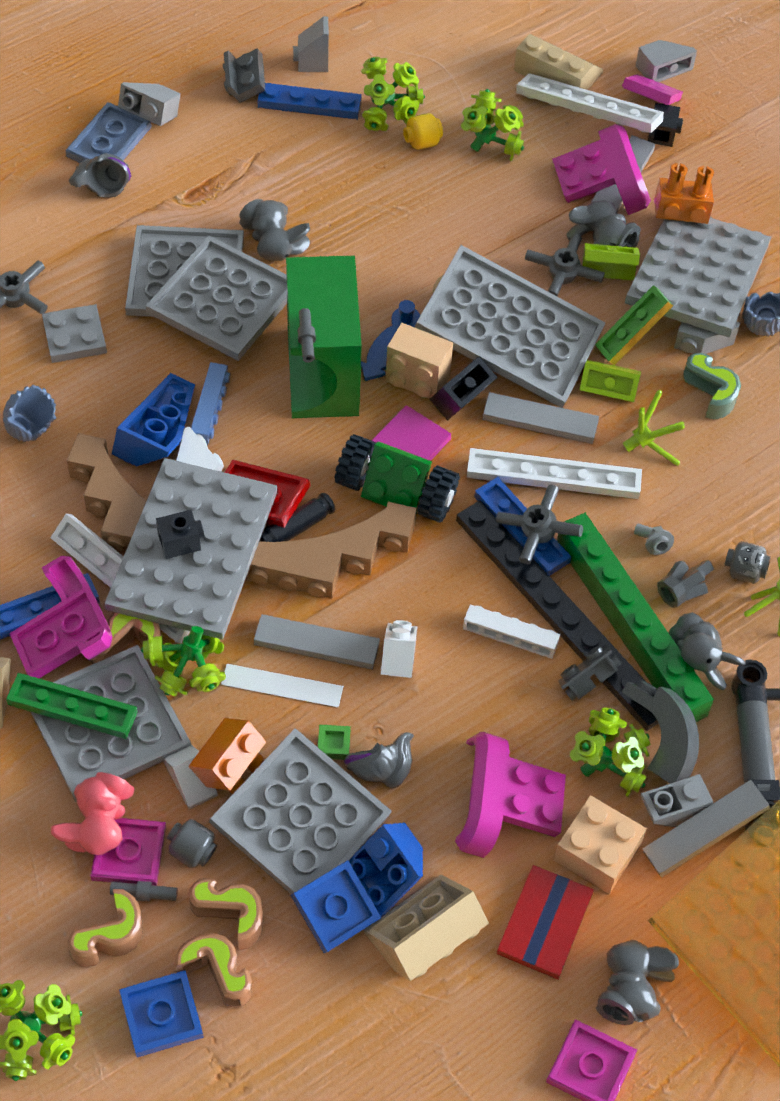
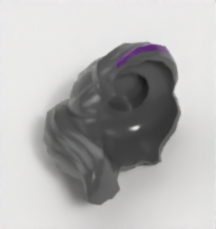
M104 153L80 162L70 177L69 183L75 187L87 186L88 189L99 197H116L122 193L124 187L130 181L131 172L128 164L121 158Z
M409 732L402 733L391 745L383 746L376 743L371 750L349 753L344 763L348 770L365 781L382 782L387 787L396 788L403 783L410 773L412 765L410 741L414 738V735Z

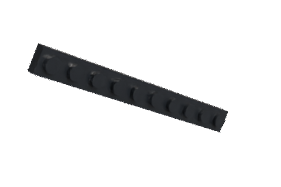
M479 500L458 513L456 521L554 630L560 634L583 662L587 659L585 657L586 654L597 646L602 648L606 644L612 651L608 655L609 658L615 654L622 664L617 667V672L602 683L646 731L657 725L658 720L651 711L622 693L627 682L640 683L641 680L645 681L642 676L533 558L530 564H524L519 561L523 547L502 524L496 522V517Z

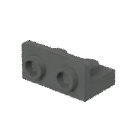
M258 48L243 54L237 59L229 50L224 52V87L229 95H233L241 103L265 91L263 54Z

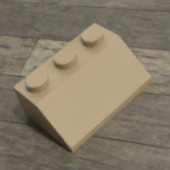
M531 34L516 48L514 71L524 76L530 73L588 90L603 73L602 68Z
M439 875L382 916L381 919L364 929V932L393 970L411 981L424 975L428 968L440 959L451 955L454 949L464 941L475 937L480 929L489 924L474 891L443 875Z

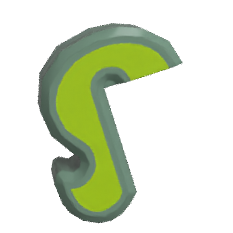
M694 353L687 359L683 373L686 383L713 396L707 409L706 418H724L730 414L736 404L741 388L739 376L733 370L724 366H711L713 361L711 356L704 353Z

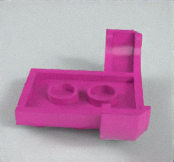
M614 124L599 130L598 133L601 140L552 159L567 203L615 184L628 215L646 209L651 202L627 132L623 126Z
M60 556L42 567L45 576L51 582L62 601L10 633L27 675L41 678L80 653L90 660L111 646L113 635L88 582L76 563L69 556Z
M479 732L469 738L466 744L475 745V758L468 817L463 830L455 839L459 849L462 852L484 858L497 841L502 821L553 837L559 835L562 827L566 775L509 757V743L505 738L486 732Z

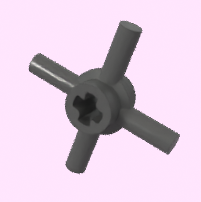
M573 234L567 248L557 250L553 256L529 249L526 252L525 260L549 268L553 281L548 292L557 297L562 285L571 283L576 276L600 283L603 281L605 272L581 265L576 253L582 240L580 235Z
M36 261L22 275L16 271H9L0 275V308L3 305L17 308L26 304L40 314L46 312L48 306L29 294V282L45 269L41 261Z
M548 485L541 505L529 507L523 515L500 511L497 513V523L522 527L523 533L528 537L519 561L524 564L531 563L538 543L550 541L555 533L577 537L582 536V525L557 521L555 514L551 511L559 488L555 485Z

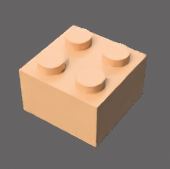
M401 323L387 346L386 382L430 399L446 385L450 378L453 342Z
M590 795L558 843L553 861L610 894L641 846L647 828Z

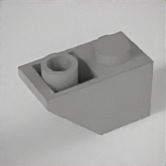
M123 82L120 87L118 107L162 126L177 117L181 93L160 84Z
M700 774L641 793V798L653 824L677 827L713 804L710 793Z

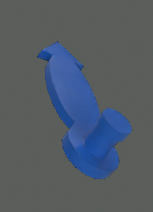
M404 300L399 303V308L393 312L391 317L392 326L386 328L374 340L367 355V363L361 361V369L365 381L386 376L384 370H386L387 346L401 323L415 327L421 315L415 309V304L412 301Z

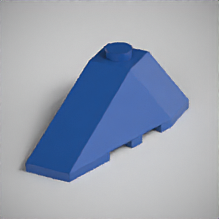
M170 373L117 427L112 455L135 466L168 457L181 443L195 384Z

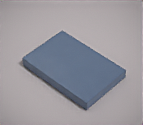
M107 102L65 150L66 157L80 163L83 160L108 153L124 160L151 129L152 124L144 118Z

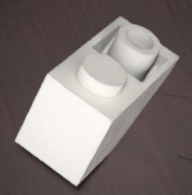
M189 426L185 428L176 461L222 472L224 465L219 455L211 453L202 435H196Z
M396 620L393 624H387L381 675L412 678L418 626H411V622Z

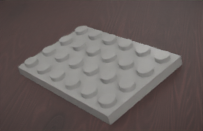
M710 217L708 224L664 219L626 295L625 303L633 306L654 285L673 305L664 315L665 317L730 338L768 249L771 237L758 231L738 227L733 223L713 219L712 217Z
M461 245L414 328L453 342V350L473 361L480 357L492 371L563 408L605 322Z
M164 458L105 601V609L191 631L192 626H199L204 630L203 635L223 640L274 503L277 485ZM192 510L195 521L200 520L205 537L200 538L201 551L165 560L157 533L156 518Z

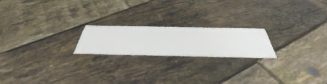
M226 664L224 671L226 678L221 682V685L333 707H339L344 687L232 664Z

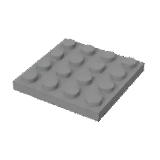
M137 225L125 306L126 315L153 317L146 313L148 302L209 235L243 252L244 230Z
M209 235L148 302L146 313L239 361L287 304L286 274Z
M138 645L53 682L137 706L138 713L127 739L30 712L75 802L77 801L74 795L76 786L83 780L94 777L98 772L126 779L163 762V758L191 746L185 730L164 692L159 689L160 684L154 679L155 675L146 659H144V655Z
M295 728L210 818L209 823L285 890L293 894L343 862L349 861L390 816L392 811Z

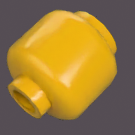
M430 113L412 116L408 119L406 127L403 129V136L405 141L410 143L416 150L430 148L438 145L443 137V126L440 119Z

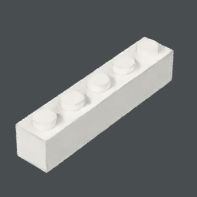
M471 604L463 624L464 630L553 659L560 634L553 630H546L535 624H528L517 618H510L499 612H492L481 606Z

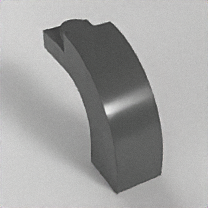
M642 680L640 683L627 682L622 693L651 711L658 720L661 729L659 749L647 769L670 784L689 778L699 753V733L692 711L686 702L672 689L659 687L657 690L654 686Z

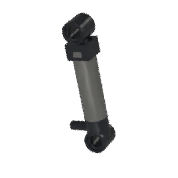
M750 659L745 660L746 664L744 666L739 665L737 667L731 688L736 698L744 784L752 780L770 805L769 810L745 824V830L752 840L765 843L775 837L780 827V782L775 779L767 701H780V688H766L765 682L768 674L766 668L762 663ZM744 678L751 679L754 682H748ZM758 819H765L770 825H764Z

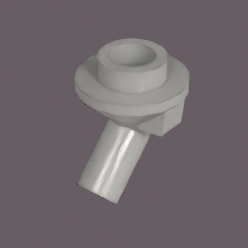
M638 523L635 527V535L647 538L645 546L650 554H664L673 546V535L669 531L664 530L662 526L651 528Z

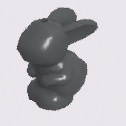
M255 199L246 204L239 214V223L243 229L254 230L252 237L259 242L257 246L259 256L268 261H283L289 255L303 253L310 245V240L306 236L310 231L309 223L284 230L287 223L288 207L282 202Z
M594 201L587 206L575 207L569 212L568 217L570 221L576 223V225L568 231V240L571 239L573 234L582 236L589 231H593L594 244L636 248L639 242L641 228L634 222L626 224L625 216L618 214L615 205L610 201Z
M693 612L682 615L669 630L670 636L681 650V656L684 661L693 669L704 672L708 680L718 689L724 690L727 687L723 675L717 668L721 661L740 666L746 664L743 659L723 652L719 632L712 624L703 621L699 615Z
M636 940L612 946L607 952V963L614 974L609 978L610 985L607 987V991L603 992L598 998L597 1012L603 1018L621 1025L643 1022L658 1016L661 1006L657 1001L653 987L646 977L663 982L674 981L675 975L672 970L679 966L678 956L668 948L660 946L647 947Z

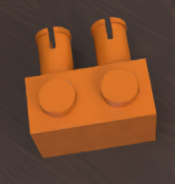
M680 163L679 170L677 171L678 164H672L669 178L659 177L654 197L656 218L708 224L714 204L711 183L714 170L706 166L705 174H703L704 166H700L697 169L695 181H687L685 176L688 168Z
M224 718L188 767L206 787L228 790L233 795L245 782L241 776L248 768L253 773L264 762L265 758L259 751L266 741L249 720Z

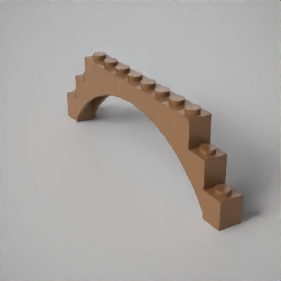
M78 433L67 459L69 475L71 478L81 482L89 481L84 493L86 511L96 516H106L101 528L102 539L117 552L126 551L146 500L123 479L108 455L106 439ZM388 502L384 510L344 530L297 541L259 542L246 579L257 584L267 583L280 586L288 591L306 592L314 597L333 598L341 569L353 574L370 575L378 547H384L393 552H408L416 523L417 508Z

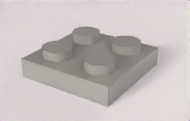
M97 304L42 314L52 363L107 353Z

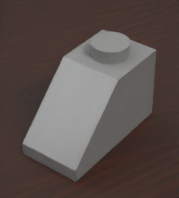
M323 16L298 35V46H293V61H298V72H328V16Z
M658 40L639 47L636 67L644 77L661 82L693 70L697 50L693 47Z
M681 322L674 348L686 353L708 354L733 345L740 323L736 322L729 338Z

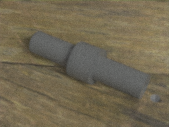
M303 308L299 310L300 327L297 330L298 342L302 345L303 361L312 362L315 359L313 345L316 341L315 328L311 323L310 310Z
M138 881L137 884L111 882L110 895H114L113 889H123L136 897V901L150 902V899L176 901L178 888L155 886L152 885V882Z

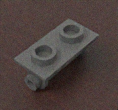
M607 644L602 648L601 646L593 648L586 654L585 657L587 659L578 666L573 664L561 673L562 678L558 682L562 689L569 686L565 692L572 701L576 698L581 699L596 687L590 679L593 674L602 683L618 671L617 667L622 663L615 654L609 658L608 655L612 651Z

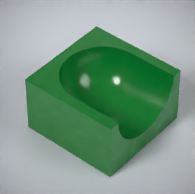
M355 255L286 257L287 331L292 418L359 416L362 344ZM303 308L310 310L311 323L315 328L316 341L313 343L315 359L312 362L303 361L302 345L298 342L297 330L300 327L299 310Z

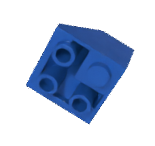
M406 823L383 824L349 860L381 917L423 877V847Z

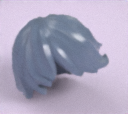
M767 292L761 298L757 293H753L746 297L742 318L752 333L769 337L780 332V293Z
M35 385L31 387L26 386L24 390H17L16 394H11L3 411V423L7 433L18 441L29 442L36 440L50 428V423L56 419L54 414L56 403H54V399L51 398L45 388L41 389Z

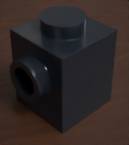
M655 103L654 109L664 112L663 122L652 133H649L648 141L658 145L673 147L675 133H681L683 118H679L680 107Z
M192 510L156 518L157 533L165 560L201 551L200 538L205 537L201 521H195Z

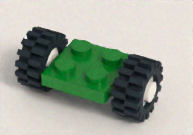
M355 434L350 436L345 448L343 447L342 455L338 459L339 464L335 470L337 472L334 475L335 483L355 491H359L363 487L360 496L362 498L386 507L388 502L417 508L416 514L418 512L419 515L439 523L443 522V519H445L446 514L450 510V505L453 503V497L456 495V488L459 485L458 481L460 479L459 473L438 465L433 468L429 475L432 461L379 441L376 443Z

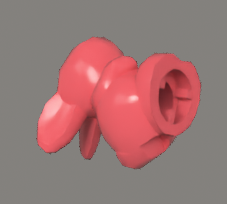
M98 772L94 777L83 780L76 786L74 795L85 819L82 823H60L51 827V834L58 840L65 842L66 846L75 852L84 853L87 851L92 855H103L116 848L123 840L122 831L115 820L121 819L124 815L125 808L120 803L122 800H127L133 796L135 788L126 780L103 772Z

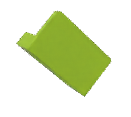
M585 243L582 266L605 272L604 278L634 280L636 266H639V249Z
M587 360L579 390L634 402L641 371Z

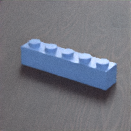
M212 362L209 365L191 426L196 435H202L207 445L210 439L214 437L213 427L214 424L217 425L219 415L217 413L218 410L221 411L223 401L221 399L226 395L227 387L225 385L229 383L231 375L228 372V365Z

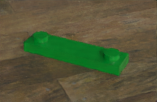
M19 672L6 698L7 704L123 739H127L138 713L137 706Z

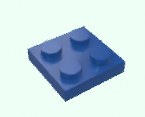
M348 860L290 895L323 953L329 952L381 919L379 912Z
M186 970L119 989L137 1058L204 1038Z

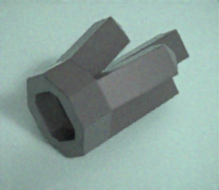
M706 560L690 569L685 561L676 562L667 576L657 582L658 593L663 601L674 608L689 599L708 593L706 583L701 582L705 580L707 574L714 570L712 562Z

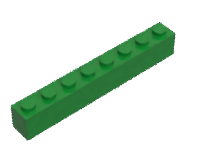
M586 512L564 521L566 523L582 525L583 533L581 537L558 533V543L571 556L570 564L652 686L657 690L659 687H664L676 692L686 702L696 722L708 717L714 698L694 669L684 661L681 656V650Z

